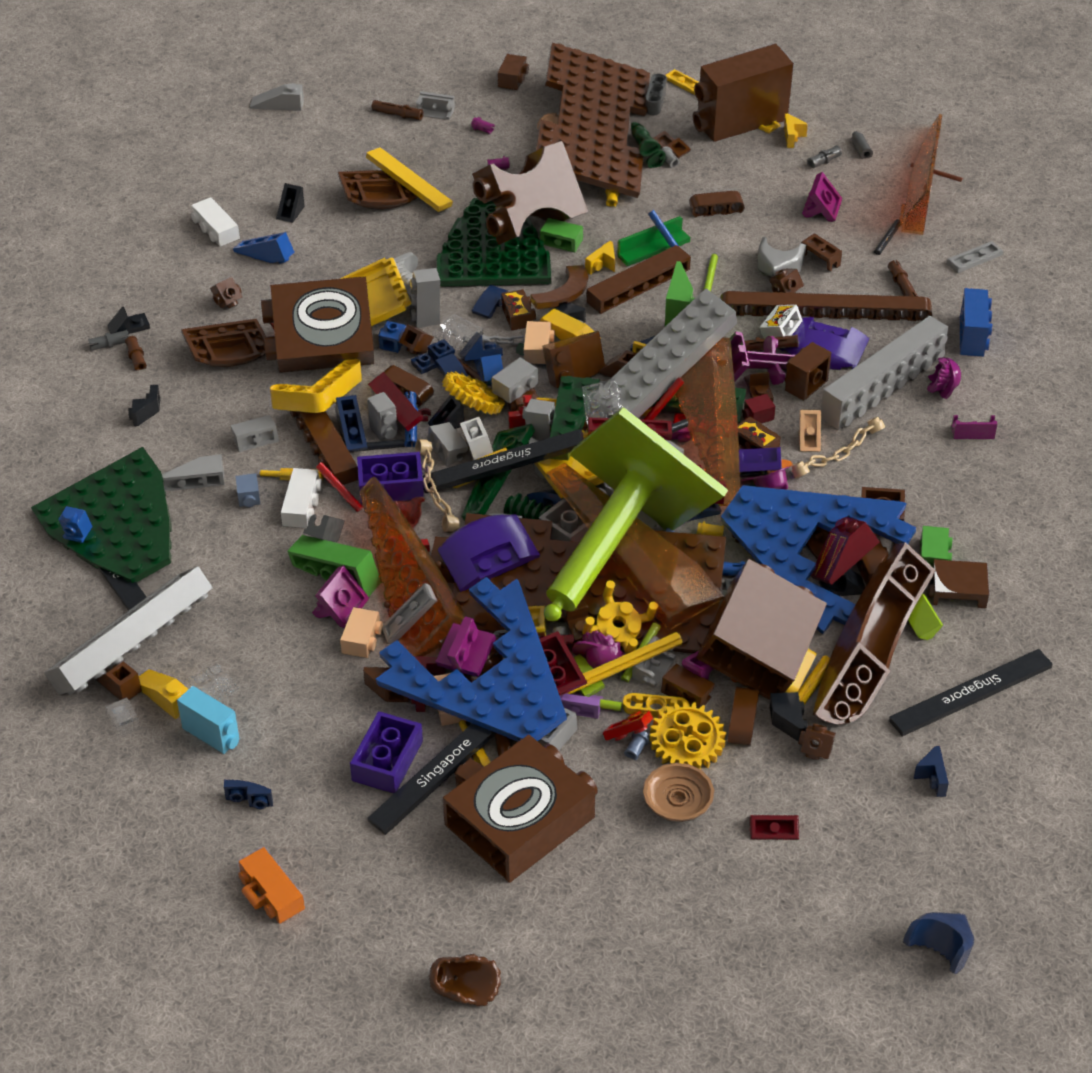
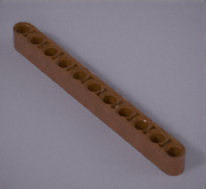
M726 291L720 296L723 302L736 311V316L770 315L776 305H797L801 318L806 316L814 318L829 317L832 319L868 318V320L907 319V321L924 320L928 316L933 317L931 300L927 297L745 291Z

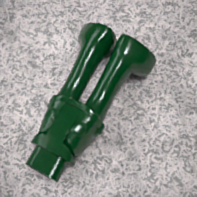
M632 122L631 133L639 145L640 154L648 156L646 160L647 166L650 169L661 167L665 161V152L660 149V144L651 138L643 125Z

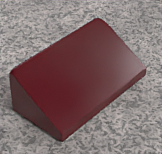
M799 815L749 816L750 839L799 840Z

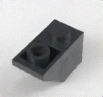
M798 692L770 693L769 709L772 725L799 742L801 731L806 732L808 727L807 720L802 717L804 715V702L799 700Z

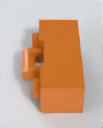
M265 847L239 861L240 872L238 876L245 885L241 892L254 909L264 906L270 919L275 917L279 924L305 909L303 895ZM255 891H258L261 896L258 897Z

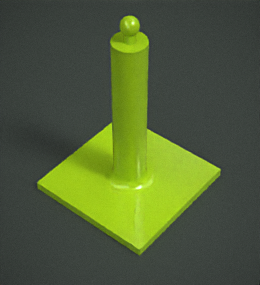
M624 407L575 446L569 454L615 491L547 590V597L553 602L547 605L544 610V616L549 621H557L561 617L562 609L566 611H574L641 510L655 520L663 529L670 528V530H675L723 498L728 489Z

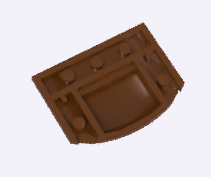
M383 170L338 172V177L347 200L365 208H396L418 198V196Z
M257 319L181 329V333L194 360L206 365L216 367L238 366L252 362L266 354L264 341L266 335Z

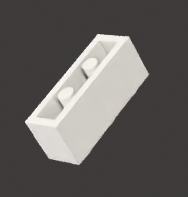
M211 197L191 205L193 212L191 213V218L193 222L200 225L203 233L207 232L213 243L216 242L219 246H223L240 239L238 225Z
M293 468L281 510L282 526L307 528L309 519L314 514L313 506L318 505L317 492L322 490V479H319L318 470Z

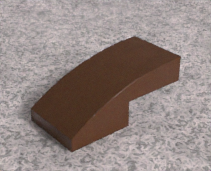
M666 131L653 137L660 144L661 148L670 147L678 159L691 151V148L680 138L674 140Z

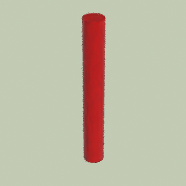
M678 377L643 420H654L684 384L681 378Z
M322 462L316 466V469L356 512L363 509V506Z

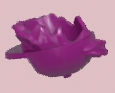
M946 357L938 358L937 360L939 361L935 366V372L928 376L932 383L928 385L927 390L932 393L939 391L942 398L948 399L953 390L960 384L962 374L955 361Z
M597 630L592 631V633L586 632V634H583L582 641L576 642L572 648V652L575 655L581 654L593 669L625 655L620 651V642H615L613 636H604Z

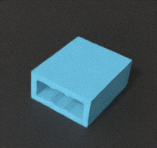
M194 686L177 700L182 729L223 754L237 746L240 738L234 710Z

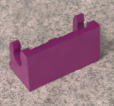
M953 415L951 424L953 439H995L997 430L995 415L990 416L989 422H960L958 415Z

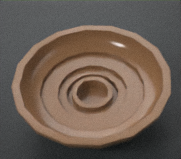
M672 763L662 765L650 773L644 783L643 795L646 804L656 815L668 821L684 822L694 820L707 811L713 802L714 787L711 779L702 770L690 764Z

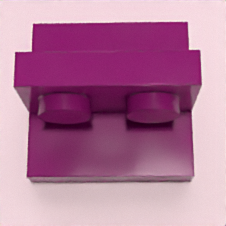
M823 172L816 174L802 214L804 217L810 218L822 213L827 221L833 222L836 220L842 197Z
M343 565L334 571L315 595L318 601L316 603L317 607L312 613L317 618L331 616L339 627L345 628L353 607L362 609L369 600V597Z
M464 617L461 625L452 624L435 662L439 667L453 671L458 669L461 673L479 677L496 637L492 633L478 630L473 618Z

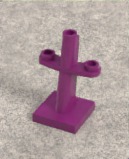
M736 331L716 353L718 364L725 371L724 379H727L732 384L735 383L746 369H767L770 373L771 383L779 385L785 381L786 377L785 372L781 369H787L786 364L788 360L795 355L776 354L778 340L774 336H767L765 338L764 352L746 351L743 333Z

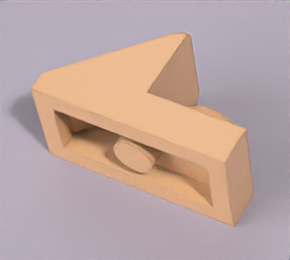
M800 410L798 431L800 451H821V410Z

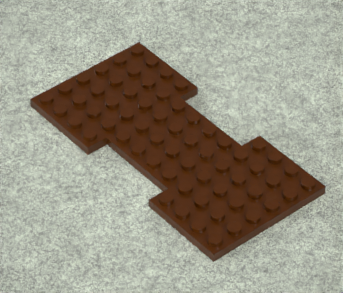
M552 42L545 86L561 91L557 124L551 121H540L535 151L563 141L578 181L638 198L641 189L643 156L638 148L627 146L630 112L642 116L646 115V94L649 87L650 72Z
M466 513L465 525L492 515ZM519 518L540 557L489 580L501 590L515 579H518L528 607H546L553 603L547 597V590L580 542L551 540L552 521ZM639 529L637 547L617 546L582 598L589 607V617L594 618V625H596L599 610L606 605L603 592L607 581L611 580L615 583L612 594L614 602H629L638 614L646 613L650 602L658 604L654 619L641 623L640 632L636 637L638 641L636 648H639L651 625L657 623L661 627L656 635L658 639H662L675 632L681 636L682 644L675 647L672 651L686 653L699 651L717 614L720 603L726 537ZM454 582L447 622L448 630L451 629L453 623L461 625L464 617L473 618L477 629L493 634L498 630H506L469 594V589L460 592ZM563 613L557 620L558 622H566ZM619 620L613 621L614 626L624 627L623 622Z

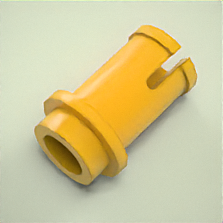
M606 189V205L616 207L620 193Z
M705 521L703 523L698 522L697 534L723 537L724 526L706 524Z

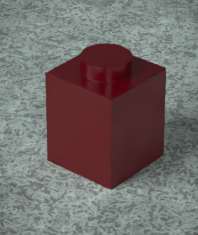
M767 394L760 395L744 401L742 415L744 420L752 417L761 424L774 420L776 406Z

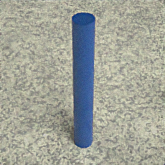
M654 210L648 213L669 246H679Z

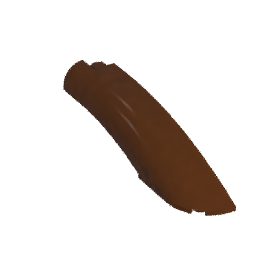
M906 542L895 545L886 561L879 564L854 606L838 638L822 678L813 715L823 722L840 725L851 723L860 718L871 705L890 672L889 666L901 633L916 603L936 571Z

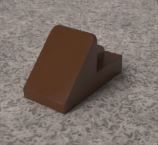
M769 372L744 376L751 398L767 394L773 402L774 397L769 386Z
M583 599L574 611L562 609L570 633L574 635V643L582 641V630L586 618L589 617V607Z

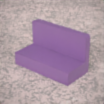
M578 692L566 693L560 696L563 707L575 712L576 715L599 718L601 710L600 699H603L602 696L592 695L586 697Z

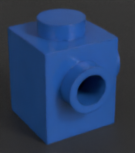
M387 321L385 326L379 331L380 349L398 353L403 345L399 343V340L406 325Z

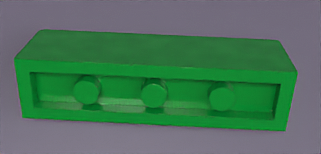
M681 216L663 222L679 246L690 242L691 237L682 230L683 218ZM655 225L618 240L617 257L628 267L651 258L671 247Z

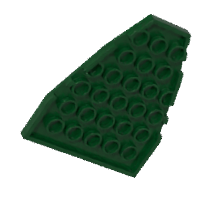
M473 198L470 205L464 209L463 216L461 218L458 217L448 234L447 242H444L442 246V252L437 255V272L440 278V287L551 284L550 253L548 250H545L543 241L539 240L538 233L528 217L523 223L520 236L498 245L496 237L489 233L486 226V218L488 214L496 210V205L493 202L483 203L477 198Z
M144 447L133 451L31 507L51 539L60 542L67 550L71 549L79 558L96 569L103 568L116 576L123 577L131 583H137L171 564L172 555L170 550L172 542L170 532H172V524L166 501L164 479L161 471ZM66 506L85 510L93 526L83 543L63 538L65 532L58 519Z

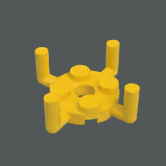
M610 580L607 581L603 592L606 605L599 610L596 625H594V618L587 617L582 633H592V631L597 630L604 636L611 635L615 642H620V646L623 647L625 654L636 650L638 645L636 637L640 632L641 623L654 619L658 604L650 602L647 612L638 614L631 603L614 602L612 594L615 583ZM619 620L623 622L624 627L618 628L614 626L613 621Z

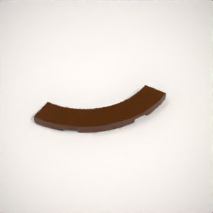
M566 266L565 272L568 280L564 285L549 292L531 294L530 301L536 309L557 307L559 303H570L580 297L585 292L588 283V272L585 266Z

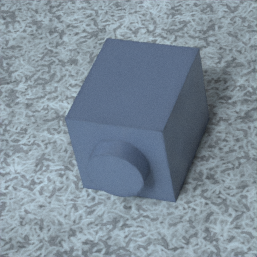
M257 474L235 476L239 507L259 505L260 496Z

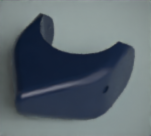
M930 912L921 915L910 924L903 943L907 946L915 944L918 946L925 945L927 948L939 951L941 955H945L946 960L950 961L949 971L957 974L964 968L974 945V935L965 914Z

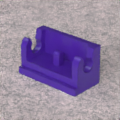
M781 447L739 449L740 473L778 471L782 469Z

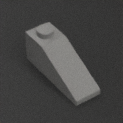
M294 83L284 84L252 97L250 109L301 111L304 103L303 85Z
M222 455L199 457L162 474L165 491L225 485Z

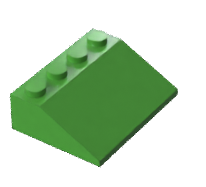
M680 261L676 262L666 296L665 327L695 299L693 298V287Z

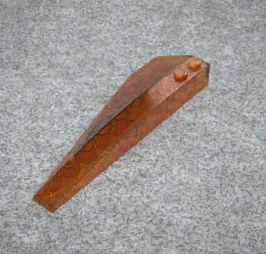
M939 114L935 119L916 157L910 177L906 204L902 203L898 224V226H902L901 232L924 235L943 114Z
M722 337L681 377L684 384L675 393V397H678L681 412H684L688 422V430L694 445L699 450L700 460H703L705 465V472L716 481H725L728 491L725 494L724 504L718 505L728 506L740 489V468L730 338Z
M566 463L547 472L549 479L585 525L590 528L610 497ZM637 517L610 556L648 605L650 602L658 604L656 615L668 631L724 599V595L698 563Z
M373 476L360 490L364 512L368 514V529L372 531L373 535L371 542L372 546L376 548L374 555L380 581L385 587L383 592L384 598L390 601L389 609H387L389 617L424 583L431 586L437 602L398 639L413 656H426L439 648L438 642L447 637L452 624L461 625L466 615L414 529L377 478Z

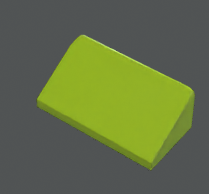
M922 593L908 621L918 638L929 640L934 637L943 624L925 594Z

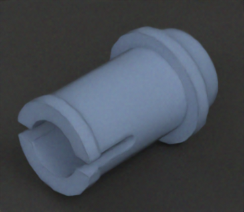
M646 731L632 734L633 739L624 751L625 756L634 760L638 759L644 746H647L650 742V736Z

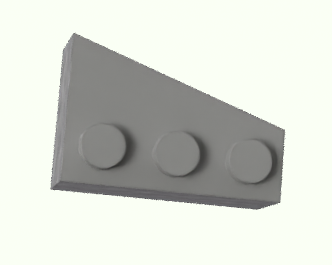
M437 269L414 270L412 279H410L411 321H415L417 328L440 324V278Z

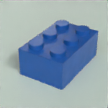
M964 288L960 311V355L984 357L985 350H989L990 339H988V336L992 334V311L989 310H991L992 298H988V290Z

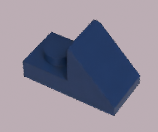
M476 332L459 354L460 358L468 361L498 354L503 356V349L495 342H487L483 346L482 335Z
M935 746L916 765L913 779L929 778L930 788L935 789L936 797H946L949 782L940 746Z

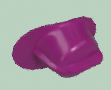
M790 467L780 469L768 475L741 479V481L752 479L757 487L787 490L788 483L785 470Z

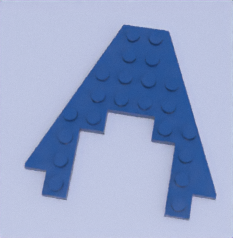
M742 485L721 515V522L758 564L769 566L778 576L796 586L806 587L815 597L827 603L816 628L822 634L826 632L833 620L845 625L856 604L808 581L816 568V563L799 554L816 528L820 527L830 532L838 520L849 517L866 522L873 533L896 544L905 542L908 544L916 532L915 526L899 519L906 508L905 502Z
M485 577L469 589V594L508 631L493 642L494 649L505 659L472 683L458 669L438 682L398 640L379 652L380 658L390 669L376 678L378 686L519 742L528 734L536 741H539L567 720L566 712L518 579H515L499 590Z

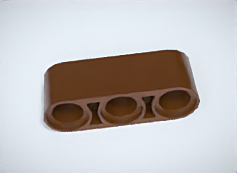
M738 191L695 194L689 199V205L694 217L715 216V214L727 215L735 212L742 213L745 209L741 194Z
M391 365L383 371L403 395L408 392V398H410V391L417 394L416 404H418V407L434 395V390L428 382L395 365Z
M736 687L728 743L751 746L759 690Z

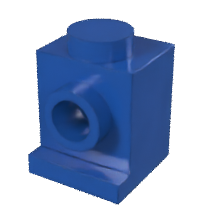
M66 506L58 519L65 532L63 538L83 543L93 527L86 511Z

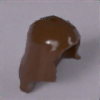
M475 954L462 957H441L435 960L430 968V987L438 995L454 1001L475 1006H487L488 1002L494 1001V997L498 995V989L501 985V970L496 967L495 960L491 961L486 957H478Z

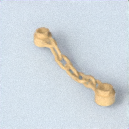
M875 417L867 421V427L857 429L852 438V443L835 451L833 456L826 458L823 455H813L806 463L800 461L792 465L793 470L791 472L794 478H799L810 472L809 465L823 467L827 464V461L833 459L841 461L848 457L851 449L862 444L867 431L873 434L885 428L882 419ZM859 433L863 434L860 441L855 440ZM841 451H843V453H847L845 456L839 458V455H837ZM813 458H822L821 462L823 464L814 463L816 459Z
M418 439L415 451L420 452V456H424L422 470L425 471V478H423L424 487L430 493L434 504L445 514L442 518L443 531L454 532L459 529V519L452 515L450 506L440 498L434 481L431 478L430 472L434 466V460L431 457L432 443L427 439ZM429 482H431V485H432V487H430V489H429L428 486H427V484H428ZM440 502L446 507L445 510L439 505Z

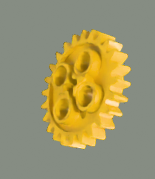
M450 371V373L447 372L442 381V386L445 387L446 391L450 392L449 395L455 396V399L460 400L462 404L470 408L474 407L477 411L481 410L485 414L486 412L491 415L493 413L495 415L497 413L500 414L505 404L504 399L492 392L491 386H487L477 378L473 379L470 375L466 376L463 373L459 374L456 371L455 373Z
M684 701L683 707H679L677 703H674L673 710L666 706L665 713L659 711L658 718H654L653 725L650 726L651 734L649 740L652 742L651 750H656V758L663 756L662 764L669 761L670 764H690L700 770L702 764L709 768L710 761L716 763L717 755L721 756L722 748L725 747L726 732L723 731L724 724H719L720 717L712 718L713 710L706 713L704 712L705 705L698 709L696 708V702L691 707H688L686 701ZM689 749H695V750H697V751H696V752H692V751H689Z

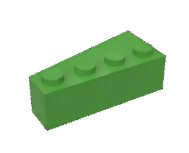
M302 535L287 551L294 567L315 576L321 574L322 578L326 581L338 567L344 565L368 597L382 583L373 555L369 550Z

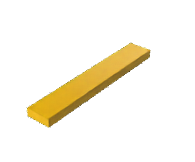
M381 147L366 153V158L436 211L440 212L452 207L453 201Z

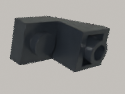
M150 385V392L146 393V399L132 400V408L128 409L129 420H133L134 426L141 425L160 412L161 397L158 385Z

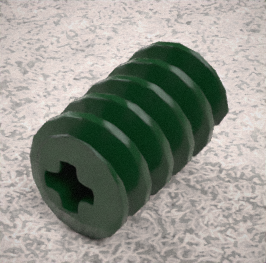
M518 493L515 497L511 495L506 500L503 514L539 520V517L548 511L551 506L547 505L544 508L543 503L540 502L537 505V501L534 499L529 503V497L525 496L522 499V494Z

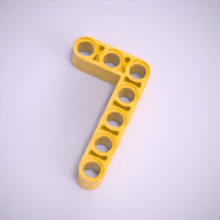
M344 360L313 386L272 385L270 387L272 408L310 413L326 411L336 402V397H343L362 381L360 360Z

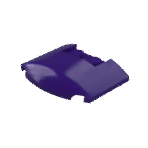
M814 317L802 318L801 324L792 334L798 335L799 347L781 348L780 350L782 352L786 350L791 355H797L803 347L814 342L832 352L830 369L841 370V367L851 366L853 369L858 366L870 338L853 327L847 330L815 322Z
M512 514L492 515L472 521L451 534L443 545L438 548V553L460 592L473 587L485 577L488 579L494 578L540 557L518 516Z

